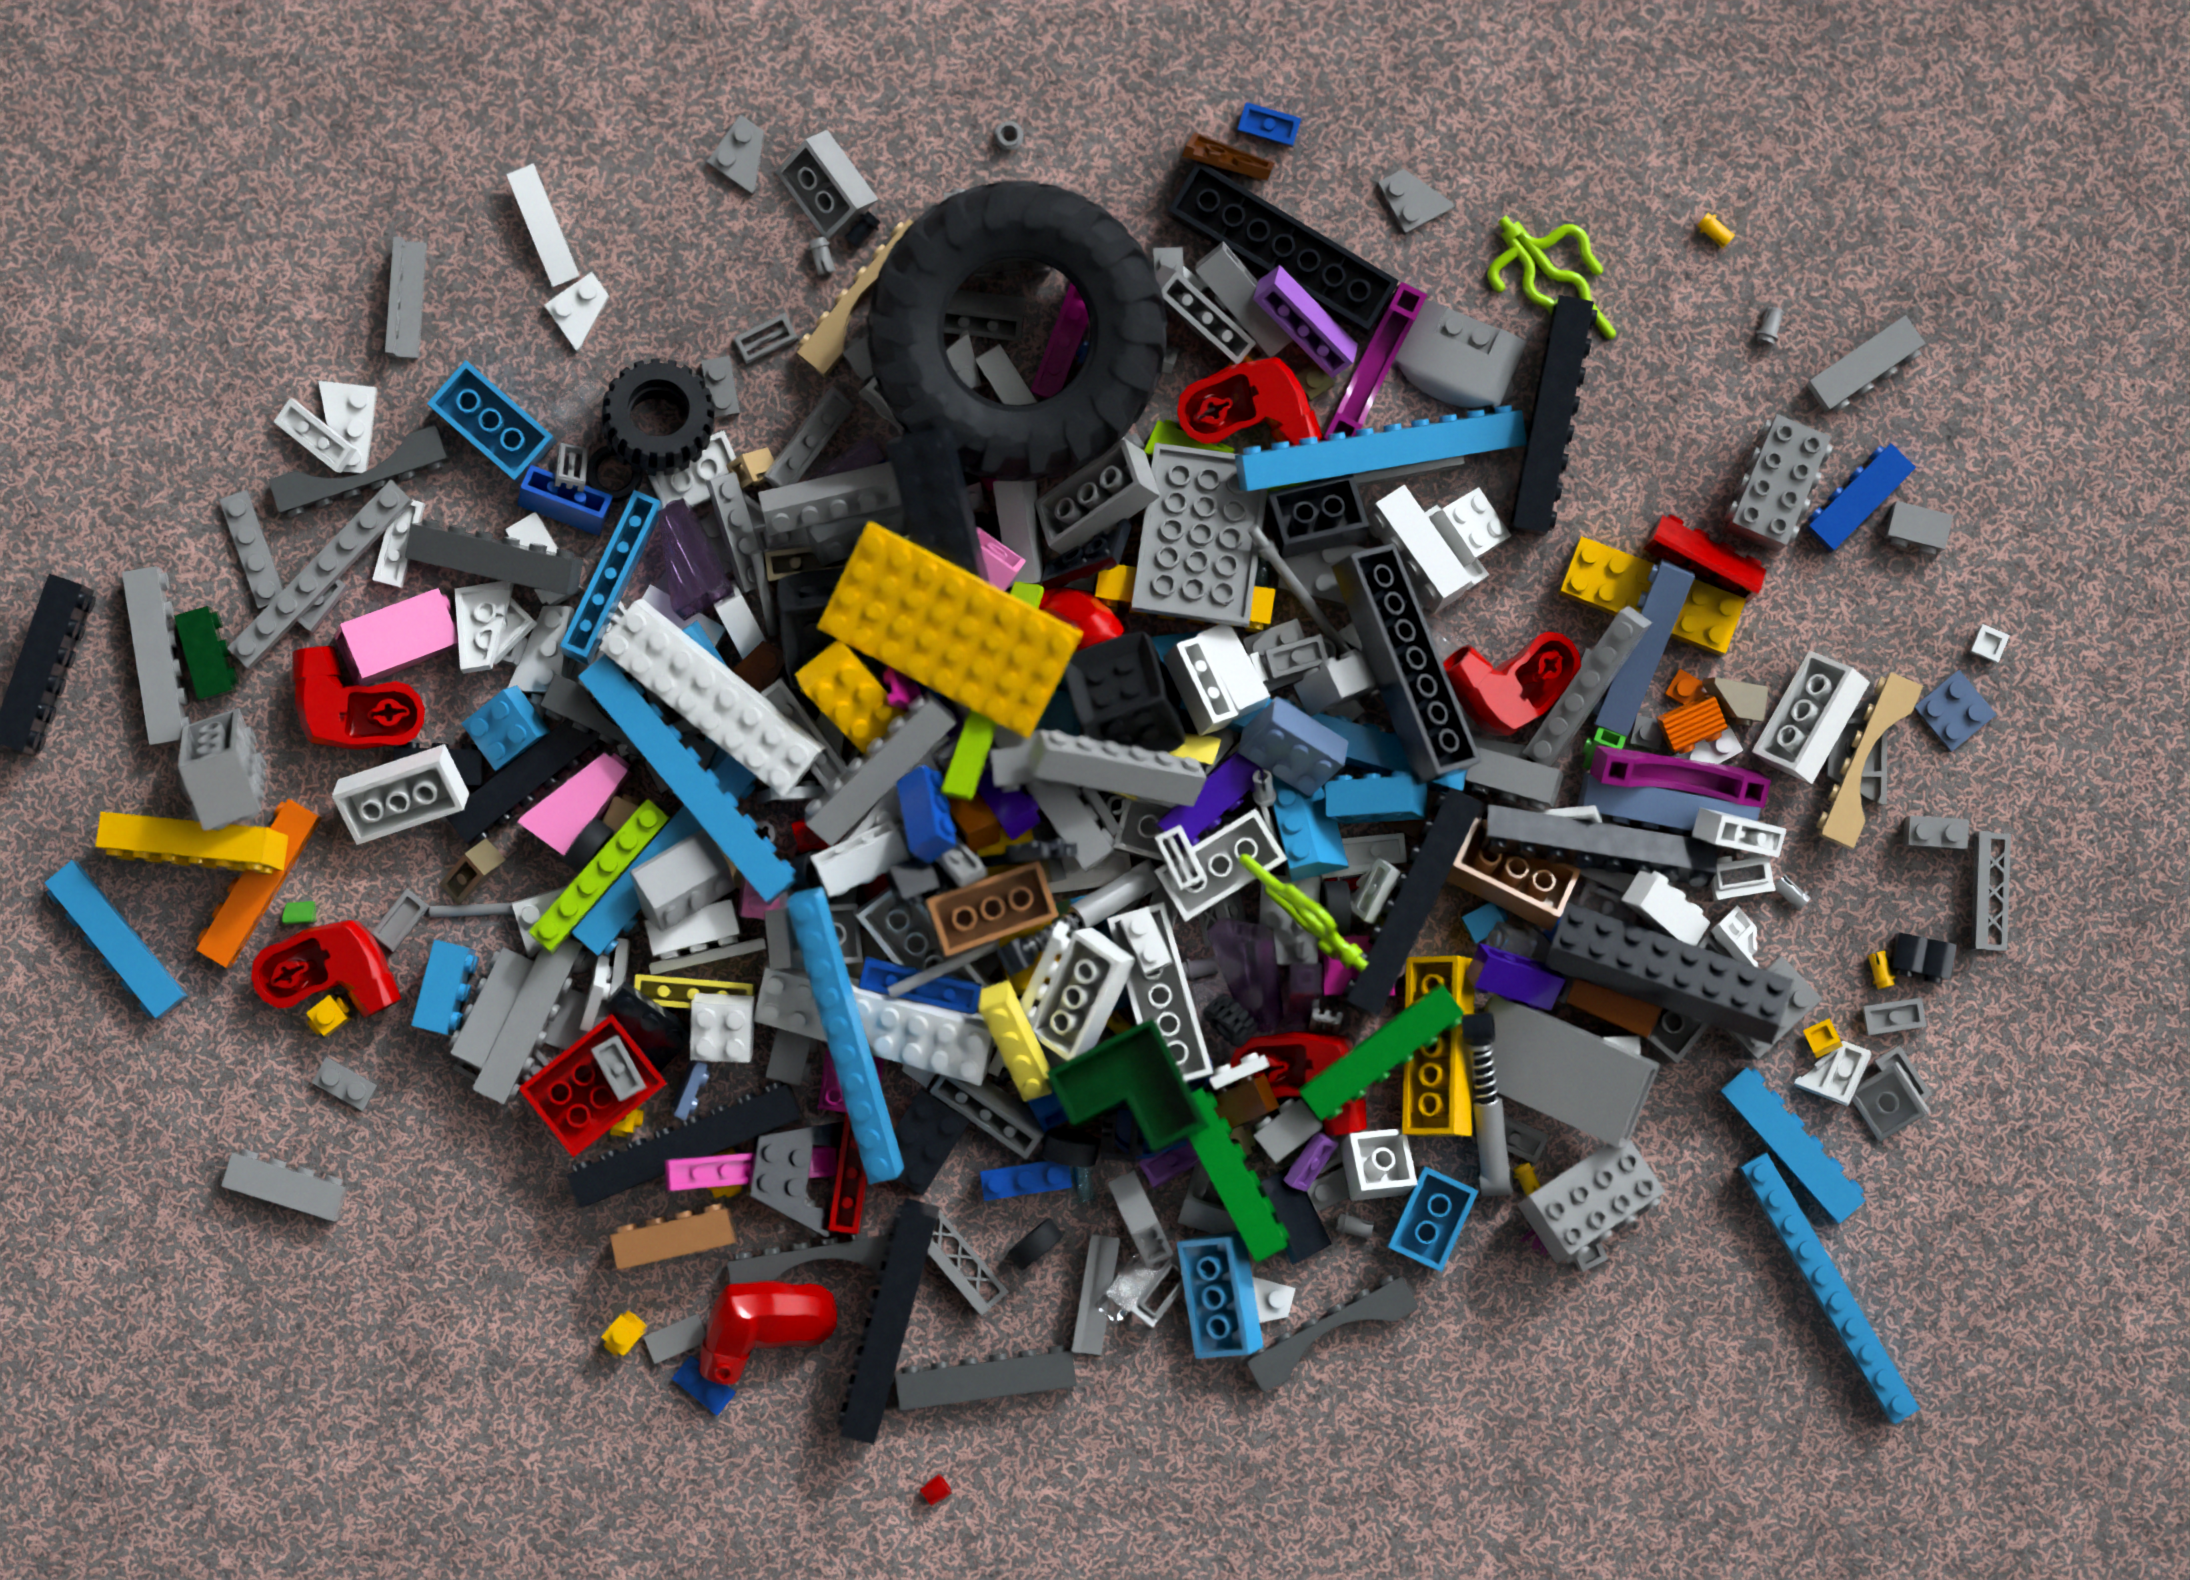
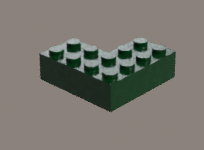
M1153 1017L1046 1072L1072 1125L1076 1128L1127 1102L1152 1151L1156 1154L1209 1128L1174 1055Z

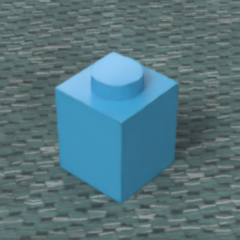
M1490 902L1460 919L1473 944L1506 928L1505 921L1508 920V917L1502 907Z

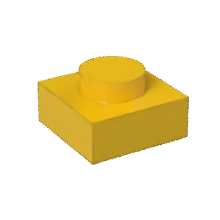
M1830 1018L1803 1030L1816 1059L1843 1047Z

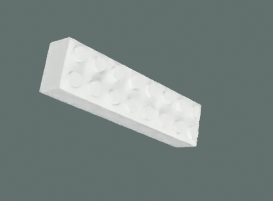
M643 599L632 603L598 647L782 797L791 793L826 748Z
M768 963L764 970L754 1021L827 1042L806 968L770 970V963ZM849 977L871 1055L981 1085L988 1073L995 1043L982 1014L975 1013L974 1015L901 997L891 998L888 994L859 988L861 980Z

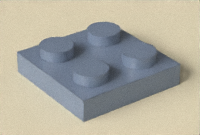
M1960 670L1952 674L1914 707L1915 711L1949 752L1956 749L1997 715Z
M701 1060L689 1061L669 1109V1112L674 1116L686 1120L688 1114L693 1115L699 1100L695 1097L698 1088H704L710 1071H707L708 1064Z

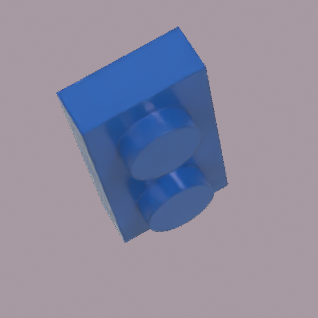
M1245 102L1237 132L1293 148L1301 118Z
M690 1355L672 1379L718 1416L737 1392L729 1385L715 1383L704 1378L698 1370L699 1361Z

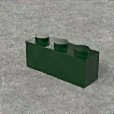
M205 606L174 615L198 700L205 702L237 692L235 685L239 684V678L235 668H230L227 657L231 656V651L228 649L229 644L227 640L221 639L219 629L223 628V623L219 612H214L213 608Z

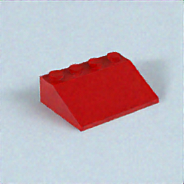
M1669 514L1668 517L1662 515L1659 518L1643 548L1644 550L1659 558H1664L1695 570L1697 578L1719 589L1745 598V603H1748L1759 594L1766 574V569L1761 567V561L1749 555H1746L1744 558L1736 554V548L1721 541L1720 544L1709 540L1710 535L1701 529L1694 528L1693 531L1683 526V520Z
M611 1014L518 1089L574 1158L667 1083L613 1014ZM616 1035L619 1036L646 1085L645 1089L621 1102L591 1050Z

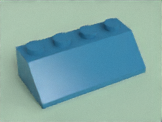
M1272 774V785L1277 793L1272 809L1284 855L1287 859L1286 863L1291 882L1348 869L1349 865L1337 821L1326 817L1325 783L1309 797Z
M1240 1232L1216 1233L1178 1241L1177 1248L1195 1358L1249 1355L1263 1348L1248 1249Z

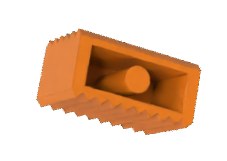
M1711 694L1695 699L1656 717L1669 750L1673 752L1678 751L1679 754L1695 749V743L1704 739L1706 742L1722 737L1721 732L1728 729L1717 699Z

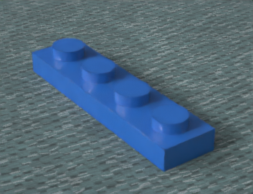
M866 957L859 988L890 995L888 987L924 970ZM942 975L897 997L975 1015L982 984Z

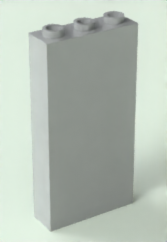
M1494 994L1493 997L1489 998L1485 1005L1484 1013L1492 1012L1495 1021V1042L1492 1043L1493 1051L1491 1056L1494 1058L1492 1066L1495 1067L1493 1076L1497 1079L1494 1083L1498 1088L1497 1092L1616 1147H1626L1660 1064L1539 1009L1530 1008L1521 1001L1515 999L1513 1002L1506 1001L1499 997L1498 994Z

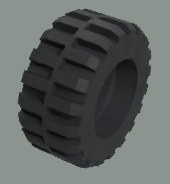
M653 358L649 364H644L643 360L635 362L634 369L630 370L629 367H626L620 371L619 379L613 378L609 384V391L605 392L603 398L602 432L604 439H607V447L611 453L617 452V460L620 463L626 465L629 462L631 470L638 473L641 469L648 470L647 475L656 476L657 471H664V475L667 476L674 474L675 468H679L680 471L689 468L690 460L697 462L702 457V450H707L710 443L715 413L714 404L711 403L712 394L709 388H704V380L699 375L693 377L692 369L686 365H683L682 368L677 367V361L668 359L667 363H660V358ZM660 398L676 404L684 412L686 421L673 434L652 436L640 431L632 423L630 413L639 403L648 399Z

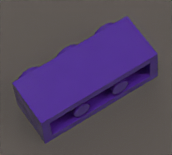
M1481 943L1465 973L1476 991L1483 994L1492 992L1510 1002H1513L1514 999L1522 1001L1533 1009L1541 1007L1551 1010L1565 982V978L1560 972L1544 967L1545 963Z

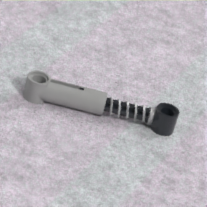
M1146 859L1126 871L1120 877L1068 907L1067 915L1061 914L1059 920L1053 919L1051 925L1045 924L1043 929H1037L1034 935L1028 934L1024 938L1019 936L997 949L995 952L1008 975L1011 977L1036 962L1035 957L1038 956L1039 952L1045 951L1058 921L1069 926L1065 936L1070 937V933L1073 931L1095 926L1138 898L1162 886L1154 872L1156 868L1151 859Z
M1492 1012L1463 1014L1464 1044L1469 1045V1049L1473 1053L1470 1056L1474 1061L1471 1067L1475 1070L1473 1078L1476 1079L1474 1087L1477 1088V1094L1475 1095L1477 1099L1472 1103L1480 1161L1482 1197L1513 1195V1176L1511 1166H1509L1502 1099L1495 1095L1498 1088L1494 1085L1497 1079L1493 1076L1495 1067L1492 1066L1494 1058L1491 1056L1493 1051L1492 1043L1495 1042L1494 1015Z

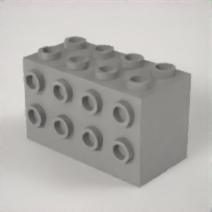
M1778 414L1771 420L1767 419L1765 424H1762L1756 438L1760 443L1758 447H1755L1754 451H1751L1745 467L1749 468L1748 472L1739 479L1734 491L1738 495L1736 501L1733 500L1732 504H1729L1723 520L1727 523L1723 531L1776 553L1785 546L1789 547L1790 543L1793 544L1799 531V527L1795 526L1797 520L1805 516L1811 501L1806 499L1807 495L1813 489H1816L1822 473L1817 472L1819 466L1822 467L1831 454L1833 446L1829 445L1831 436Z
M239 708L183 726L178 764L183 779L179 781L183 794L185 796L190 795L193 805L190 806L192 816L196 823L201 822L204 831L211 828L213 830L222 829L228 826L229 822L238 819L246 821L254 818L261 812V804L265 800L263 790L266 789L264 783L266 773L264 769H267V764L263 753H257L254 743H257L254 730L251 726H246Z
M1629 1140L1626 1147H1616L1608 1143L1529 1195L1517 1206L1556 1264L1564 1259L1569 1264L1589 1250L1587 1247L1588 1243L1593 1248L1613 1235L1610 1230L1611 1228L1617 1232L1637 1219L1634 1214L1635 1212L1640 1217L1661 1203L1658 1197L1666 1191L1632 1141Z

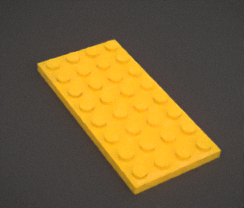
M871 521L867 524L817 626L818 629L1027 739L1031 737L1083 635L1082 632Z

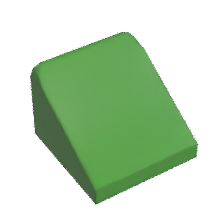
M315 901L287 903L282 917L283 923L287 925L315 923Z

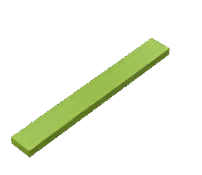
M1015 581L1010 595L1038 609L1044 588L1042 585ZM972 709L969 710L941 790L944 796L972 800L998 726L997 722Z

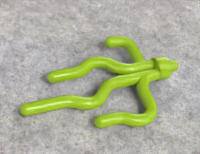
M1507 215L1497 222L1504 230L1500 236L1510 248L1497 257L1489 265L1487 271L1488 281L1496 292L1502 293L1505 290V284L1499 277V271L1517 257L1524 267L1522 283L1527 298L1534 304L1546 308L1551 315L1554 300L1549 296L1539 293L1534 287L1535 263L1533 259L1548 277L1560 282L1573 283L1578 289L1579 299L1592 301L1587 281L1579 273L1560 270L1554 267L1541 250L1549 248L1565 236H1573L1578 242L1579 254L1584 263L1594 275H1601L1603 267L1592 254L1590 240L1582 228L1573 224H1563L1543 238H1534L1527 233L1519 221L1513 224ZM1594 304L1593 309L1598 310L1596 326L1607 339L1615 338L1616 331Z
M1240 855V864L1266 885V895L1285 910L1300 927L1320 939L1317 942V947L1331 959L1339 960L1347 969L1354 966L1358 971L1362 972L1367 967L1368 963L1361 957L1363 950L1356 944L1350 946L1339 936L1334 920L1322 907L1307 898L1295 886L1291 884L1285 886L1249 855Z

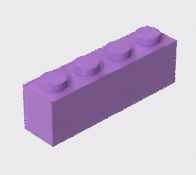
M1280 265L1258 281L1253 299L1331 378L1354 363L1358 344Z

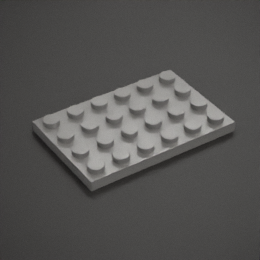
M1155 443L1151 471L1160 497L1146 506L1131 611L1249 627L1259 547L1247 530L1256 524L1262 531L1267 488L1250 491L1239 490L1235 455L1238 454Z

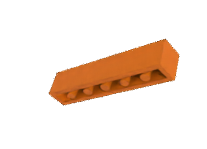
M288 798L286 802H280L273 814L276 819L269 828L288 835L284 871L273 870V874L268 875L255 873V870L245 869L240 878L235 877L229 885L227 892L230 894L225 903L220 902L212 914V917L215 919L209 929L205 927L197 938L196 942L199 945L196 950L225 968L231 969L322 820L321 816Z

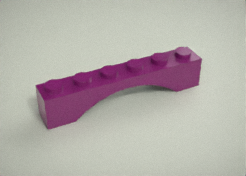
M1404 282L1397 286L1320 441L1328 440V434L1345 432V437L1355 436V430L1362 428L1373 401L1427 294Z
M1596 745L1590 774L1600 783L1623 787L1650 786L1677 789L1715 797L1735 804L1765 808L1771 780L1759 770Z

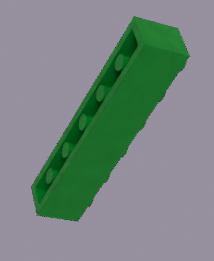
M1440 982L1301 1086L1299 1093L1320 1120H1323L1325 1117L1331 1120L1343 1110L1341 1105L1349 1099L1355 1102L1367 1092L1365 1087L1373 1081L1377 1085L1391 1074L1388 1070L1397 1063L1400 1067L1414 1058L1412 1052L1421 1045L1424 1049L1438 1040L1436 1034L1444 1028L1450 1031L1461 1023L1462 1019L1460 1016L1464 1014V1011L1443 983Z
M1200 1088L1193 1092V1095L1209 1128L1189 1137V1140L1257 1263L1288 1246L1285 1240L1290 1238L1282 1222L1276 1224L1271 1214L1276 1210L1268 1195L1263 1198L1261 1197L1257 1187L1262 1184L1255 1171L1252 1169L1248 1172L1242 1162L1247 1157L1240 1144L1233 1145L1228 1135L1233 1133L1226 1118L1219 1119L1214 1108L1219 1105L1211 1090L1205 1093L1203 1088Z

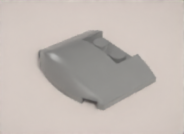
M1425 299L1393 363L1396 367L1397 365L1407 377L1406 379L1412 385L1439 401L1474 409L1493 404L1494 408L1501 405L1528 342L1501 328H1495L1449 309L1446 305Z

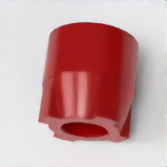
M941 1474L930 1479L920 1489L931 1506L953 1493Z

